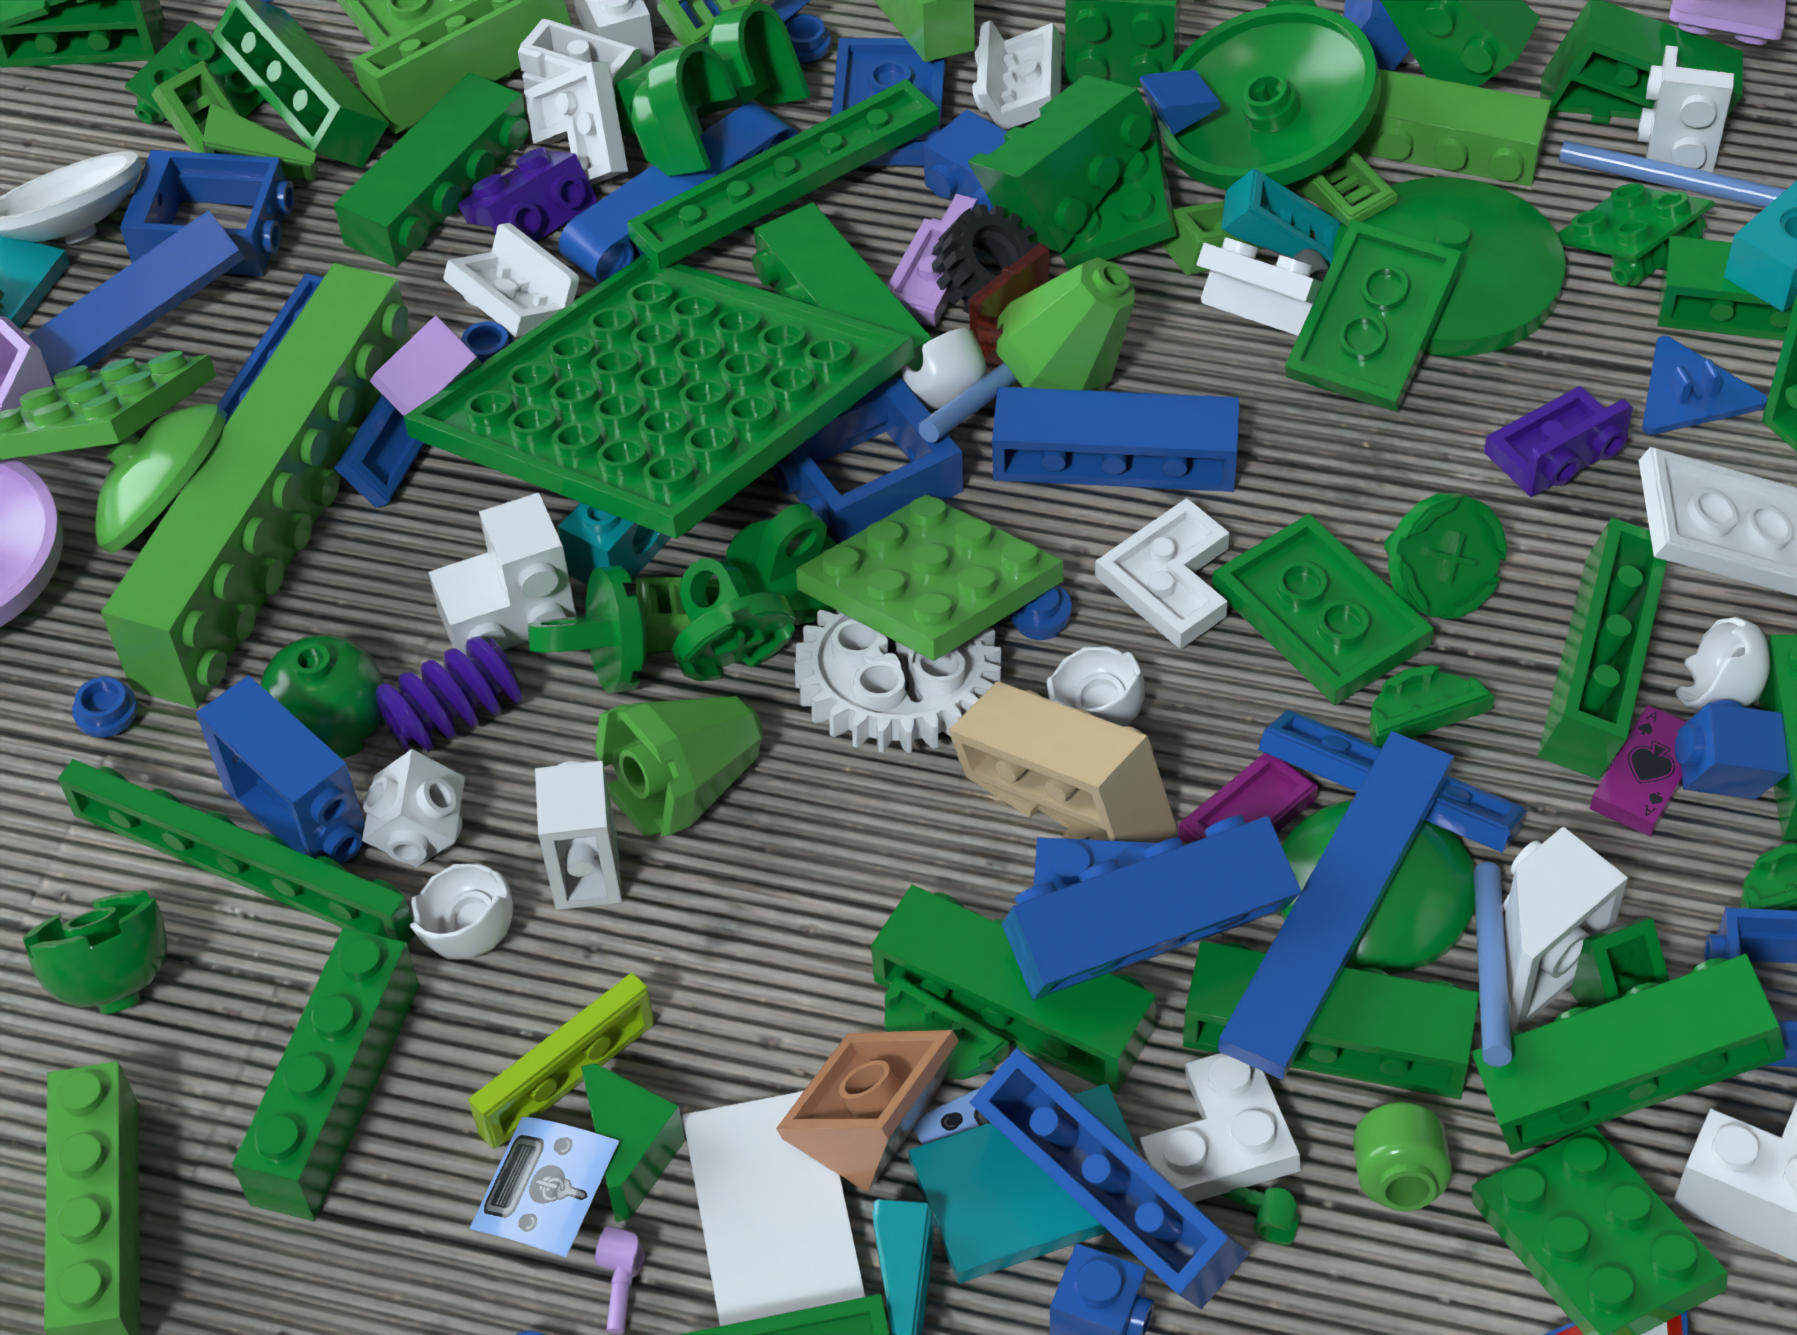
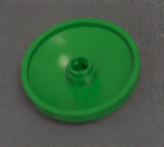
M1279 5L1261 8L1231 18L1206 32L1180 55L1169 70V72L1196 70L1219 100L1221 108L1174 135L1170 133L1157 114L1156 116L1160 134L1172 160L1182 171L1195 180L1212 187L1228 190L1232 184L1255 168L1284 186L1319 172L1341 157L1356 143L1376 112L1381 92L1380 71L1374 51L1366 35L1346 17L1328 9L1308 5Z
M1453 177L1408 180L1390 186L1397 194V203L1363 221L1366 224L1462 252V267L1424 350V354L1472 356L1512 346L1536 332L1553 314L1559 302L1566 268L1565 253L1561 240L1543 214L1522 198L1504 189L1484 182ZM1341 223L1335 237L1333 259L1348 228L1343 223Z

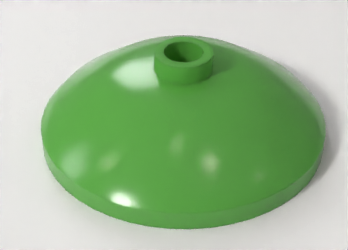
M214 403L197 404L167 413L148 425L138 435L133 433L122 442L116 443L111 447L106 457L114 464L107 473L99 491L95 521L97 544L108 553H114L122 549L149 526L180 492L218 439L227 419V413Z

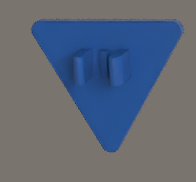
M1660 336L1657 338L1642 431L1648 435H1655L1760 411L1766 406L1767 396L1715 365L1711 359L1702 357L1669 336Z

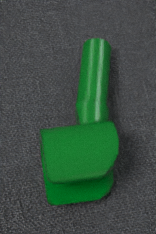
M1240 1187L1220 1195L1246 1207V1210L1258 1213L1253 1230L1261 1239L1284 1246L1292 1243L1299 1223V1217L1296 1213L1297 1205L1295 1199L1289 1191L1283 1188H1269L1263 1194L1256 1190Z

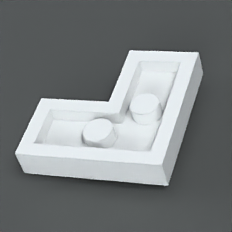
M589 62L524 90L533 144H552L568 137L571 153H576L590 185L628 172L625 146L622 140L615 91L612 85L608 62Z
M1186 498L1095 561V577L1174 645L1182 649L1226 617L1227 600L1194 572L1228 549L1229 532Z
M1223 1053L1185 1063L1186 1081L1202 1120L1139 1138L1141 1156L1192 1202L1300 1171V1154L1264 1072Z

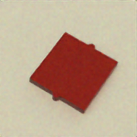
M1039 243L1013 265L1006 266L999 276L969 298L970 330H973L984 358L997 348V340L1003 334V327L998 329V317L1007 305L1048 282L1049 249L1042 243Z

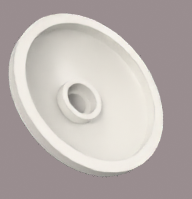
M132 151L114 152L82 160L44 174L0 197V236L31 242L63 237L66 244L76 243L97 233L95 224L114 212L138 181L142 164L137 153Z

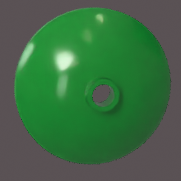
M1352 800L1329 805L1314 812L1300 822L1284 841L1282 848L1301 891ZM1426 820L1423 821L1347 961L1346 968L1357 970L1361 968H1375L1387 974L1406 972L1438 960L1462 939L1469 928L1475 911L1473 873L1475 867L1465 846L1452 831ZM1298 896L1285 910L1280 911V915L1284 921L1286 920L1289 912L1295 904Z

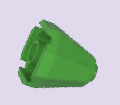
M1098 257L1084 262L1007 305L998 317V329L1003 327V334L997 340L996 353L1023 388L1103 391L1112 380L1134 305V284L1129 279L1126 271L1116 263L1105 261Z
M737 696L623 704L599 714L595 752L598 760L603 761L604 767L613 764L618 779L607 784L612 799L643 836H653L661 832L660 836H670L691 826L756 760L759 755L763 727L756 711L751 706L744 704Z

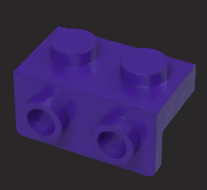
M540 147L520 156L516 160L518 167L504 176L502 174H494L472 186L474 194L459 202L458 206L468 224L490 226L496 235L499 224L511 223L536 242L596 204L597 198L576 153L547 151L546 147Z
M1578 386L1486 436L1484 453L1528 496L1533 497L1553 485L1561 486L1565 484L1578 471L1600 459L1608 460L1615 456L1628 440V429L1633 407L1625 399H1621L1605 408L1582 386Z

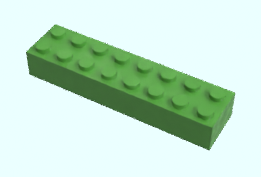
M333 263L222 429L208 455L188 480L101 610L102 617L131 690L198 709L209 690L221 682L229 658L240 641H244L249 637L258 612L268 596L278 591L285 569L297 550L303 549L308 543L312 526L324 507L331 505L337 496L339 483L343 477L334 467L381 395V392L370 382L372 376L411 339L408 325V309L403 304L397 278Z

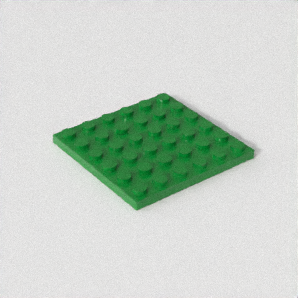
M643 254L403 417L408 437L678 539L915 358L913 340L911 336L676 262L659 270Z

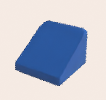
M1196 70L1143 75L1139 78L1149 104H1151L1153 110L1172 135L1221 108L1219 100Z

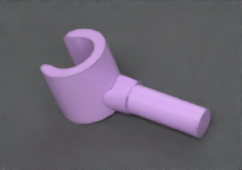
M606 1226L597 1245L595 1263L597 1266L615 1271L611 1281L612 1288L606 1331L611 1334H624L629 1289L632 1287V1278L639 1274L644 1264L645 1254L638 1237L633 1232L614 1226Z

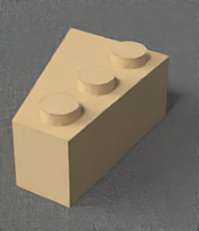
M996 681L948 730L964 774L968 779L1029 818L1038 810L1068 828L1063 833V838L1159 843L1170 839L1177 832L1174 817L1153 755L1152 744L1147 735L1133 727H1123L1095 717L1084 709H1073L1043 698L1034 691H1024Z

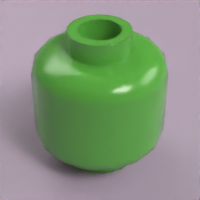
M1389 1103L1371 1110L1358 1122L1353 1135L1357 1175L1361 1189L1370 1200L1395 1211L1408 1212L1427 1206L1447 1189L1452 1177L1444 1124L1433 1111L1414 1103Z

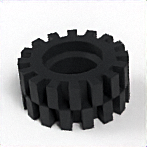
M987 204L978 205L973 211L971 208L964 211L938 239L939 242L934 246L932 255L937 258L931 264L933 273L943 272V275L936 282L940 290L947 287L952 289L953 293L947 299L953 305H956L962 299L966 302L963 312L973 315L980 308L981 318L990 319L995 313L999 317L1010 302L1034 290L1042 279V276L1039 274L1045 269V260L1037 258L1043 252L1041 243L1031 244L1029 241L1035 234L1031 227L1028 225L1022 231L1017 226L1021 217L1013 212L1005 219L1003 218V207L995 205L988 212ZM973 247L983 249L991 254L1000 265L1003 277L987 271L977 260Z

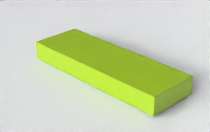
M631 972L468 1098L478 1134L492 1149L500 1147L513 1136L521 1117H538L584 1081L581 1066L592 1063L603 1066L654 1026L655 1022L648 987Z

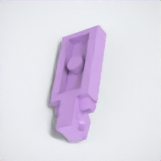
M956 194L942 220L924 218L887 284L889 290L918 323L936 327L949 302L947 298L953 291L950 287L940 290L936 281L943 275V272L933 273L931 263L937 257L932 255L934 246L939 242L938 239L967 209L971 208L972 211L977 205V199ZM973 247L974 253H976L977 247Z

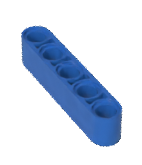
M756 102L742 105L703 131L704 134L700 136L711 164L709 169L669 177L652 165L572 219L562 231L559 239L561 255L596 282L602 283L644 254L629 238L628 220L797 135L798 132Z

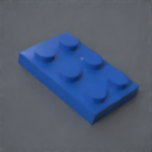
M839 38L831 117L904 79H908L939 108V125L863 165L924 166L923 144L941 131L947 57L924 62L905 38Z

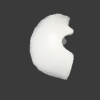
M964 327L949 331L924 344L922 348L923 366L919 371H913L908 366L902 367V380L930 413L940 409L986 374L984 355L973 330Z
M1739 617L1717 620L1703 635L1696 654L1691 655L1684 661V665L1693 675V686H1681L1676 690V696L1686 708L1700 711L1709 702L1719 700H1732L1739 702L1744 708L1750 707L1761 697L1770 673L1769 647L1764 633L1755 624Z
M1111 647L1081 648L1064 658L1053 675L1047 678L1046 682L1049 700L1073 709H1084L1095 717L1123 727L1128 726L1139 714L1145 695V681L1134 655L1131 652L1123 654Z
M480 863L453 864L432 876L421 893L412 897L411 907L414 922L410 924V927L425 946L446 959H472L494 949L506 936L513 914L510 887L498 871H493L491 868Z

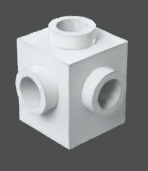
M411 749L374 775L373 783L363 803V809L367 816L362 841L388 853L394 860L408 863L414 867H418L440 851L449 849L457 840L462 828V817L459 813L465 776Z

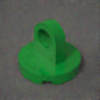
M1437 493L1418 502L1400 520L1397 529L1384 542V549L1388 556V571L1393 589L1411 608L1429 617L1458 619L1477 610L1495 591L1501 578L1496 575L1500 560L1506 561L1507 542L1503 525L1490 506L1460 493Z
M798 503L782 510L773 519L752 523L735 534L726 551L725 560L737 566L752 594L776 592L785 596L796 617L793 625L817 621V612L819 610L828 612L835 610L797 589L796 568L819 556L827 549L838 545L826 535L827 525L809 504Z
M701 558L693 562L685 571L680 583V598L690 624L677 636L672 647L673 654L684 677L696 681L723 679V667L741 660L750 668L757 666L777 653L791 639L795 630L793 623L796 621V617L785 596L776 592L752 594L740 570L736 565L727 560ZM716 575L720 584V593L715 603L710 606L706 600L705 590L709 579Z
M621 565L594 569L587 586L586 616L543 620L527 624L529 650L532 652H565L589 649L594 671L601 687L607 693L635 690L639 686L640 681L637 676L632 677V672L642 671V666L645 664L646 647L641 603L638 602L636 595L627 596L623 585L630 584L633 581L631 575Z

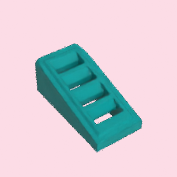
M1255 168L1228 188L1224 200L1222 230L1239 239L1292 258L1304 249H1313L1322 255L1327 266L1330 267L1333 261L1335 237L1341 225L1340 221ZM1310 230L1315 232V239L1309 237Z
M875 1200L873 1202L872 1216L891 1334L923 1335L934 1247L932 1209L928 1208V1203Z

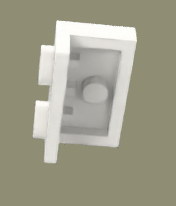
M991 20L980 24L979 46L975 47V59L978 70L977 82H974L972 86L973 96L979 110L983 114L989 113L995 124L1003 130L1029 121H1035L1041 116L1039 108L1060 94L1062 37L1053 23L1005 41Z
M1666 45L1662 66L1651 65L1646 99L1655 100L1653 109L1642 108L1637 141L1647 143L1646 158L1713 173L1733 90L1734 73L1676 67L1678 47Z
M511 223L498 225L491 252L449 259L443 278L444 281L461 293L468 303L480 308L502 325L509 334L515 337H522L574 302L579 284V276Z
M1227 237L1224 239L1222 248L1207 243L1203 244L1196 264L1210 269L1201 296L1203 304L1299 336L1323 283L1309 277L1312 265L1279 255L1276 266L1255 260L1258 251L1257 247Z

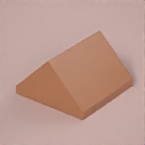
M953 1030L847 1033L777 1126L776 1130L784 1141L864 1191L869 1192L938 1095L959 1040Z

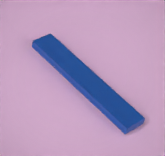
M1391 731L1221 1033L1218 1042L1219 1052L1279 1079H1284L1451 772L1453 755Z

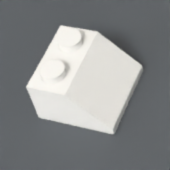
M1564 826L1543 844L1537 840L1528 844L1519 853L1511 866V873L1514 875L1510 894L1503 904V911L1506 913L1504 932L1510 1029L1512 1031H1519L1573 984L1584 939L1615 927L1628 880L1627 876Z

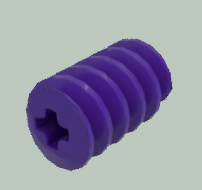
M478 636L468 639L465 645L466 655L456 648L445 651L443 656L444 668L434 660L422 663V680L412 672H404L399 676L398 680L400 693L388 683L377 687L376 699L381 714L404 753L409 751L408 742L413 739L427 752L433 750L431 730L434 728H438L449 740L456 738L453 718L458 715L470 727H477L479 724L475 706L482 704L494 716L501 714L498 694L502 692L517 705L523 702L521 687L515 671L506 654L494 639L488 638V643Z

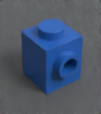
M1719 700L1706 704L1678 729L1674 750L1676 760L1681 764L1683 790L1756 800L1789 774L1782 713L1744 708L1742 704L1736 701Z
M1076 1243L1050 1305V1335H1146L1155 1306V1300L1145 1297L1147 1268Z

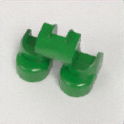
M761 2L722 11L712 23L709 41L674 46L663 50L654 59L617 82L613 87L622 137L636 135L646 160L669 177L704 171L711 167L700 138L704 132L699 118L720 110L742 106L752 99L770 106L806 99L811 96L785 24L780 15L770 5Z

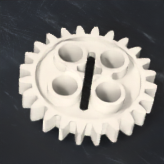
M819 610L817 612L818 626L805 625L803 628L804 642L796 643V662H794L795 687L800 688L801 706L812 707V721L819 723L829 720L830 735L832 737L851 730L854 747H859L869 737L876 738L878 751L882 753L889 747L891 740L900 741L906 753L912 752L914 739L923 738L931 748H938V733L945 732L950 736L948 730L996 681L1001 682V647L995 646V631L993 629L982 631L936 661H932L837 611L836 615L828 611ZM888 641L891 645V653H888ZM905 681H908V694L905 690Z

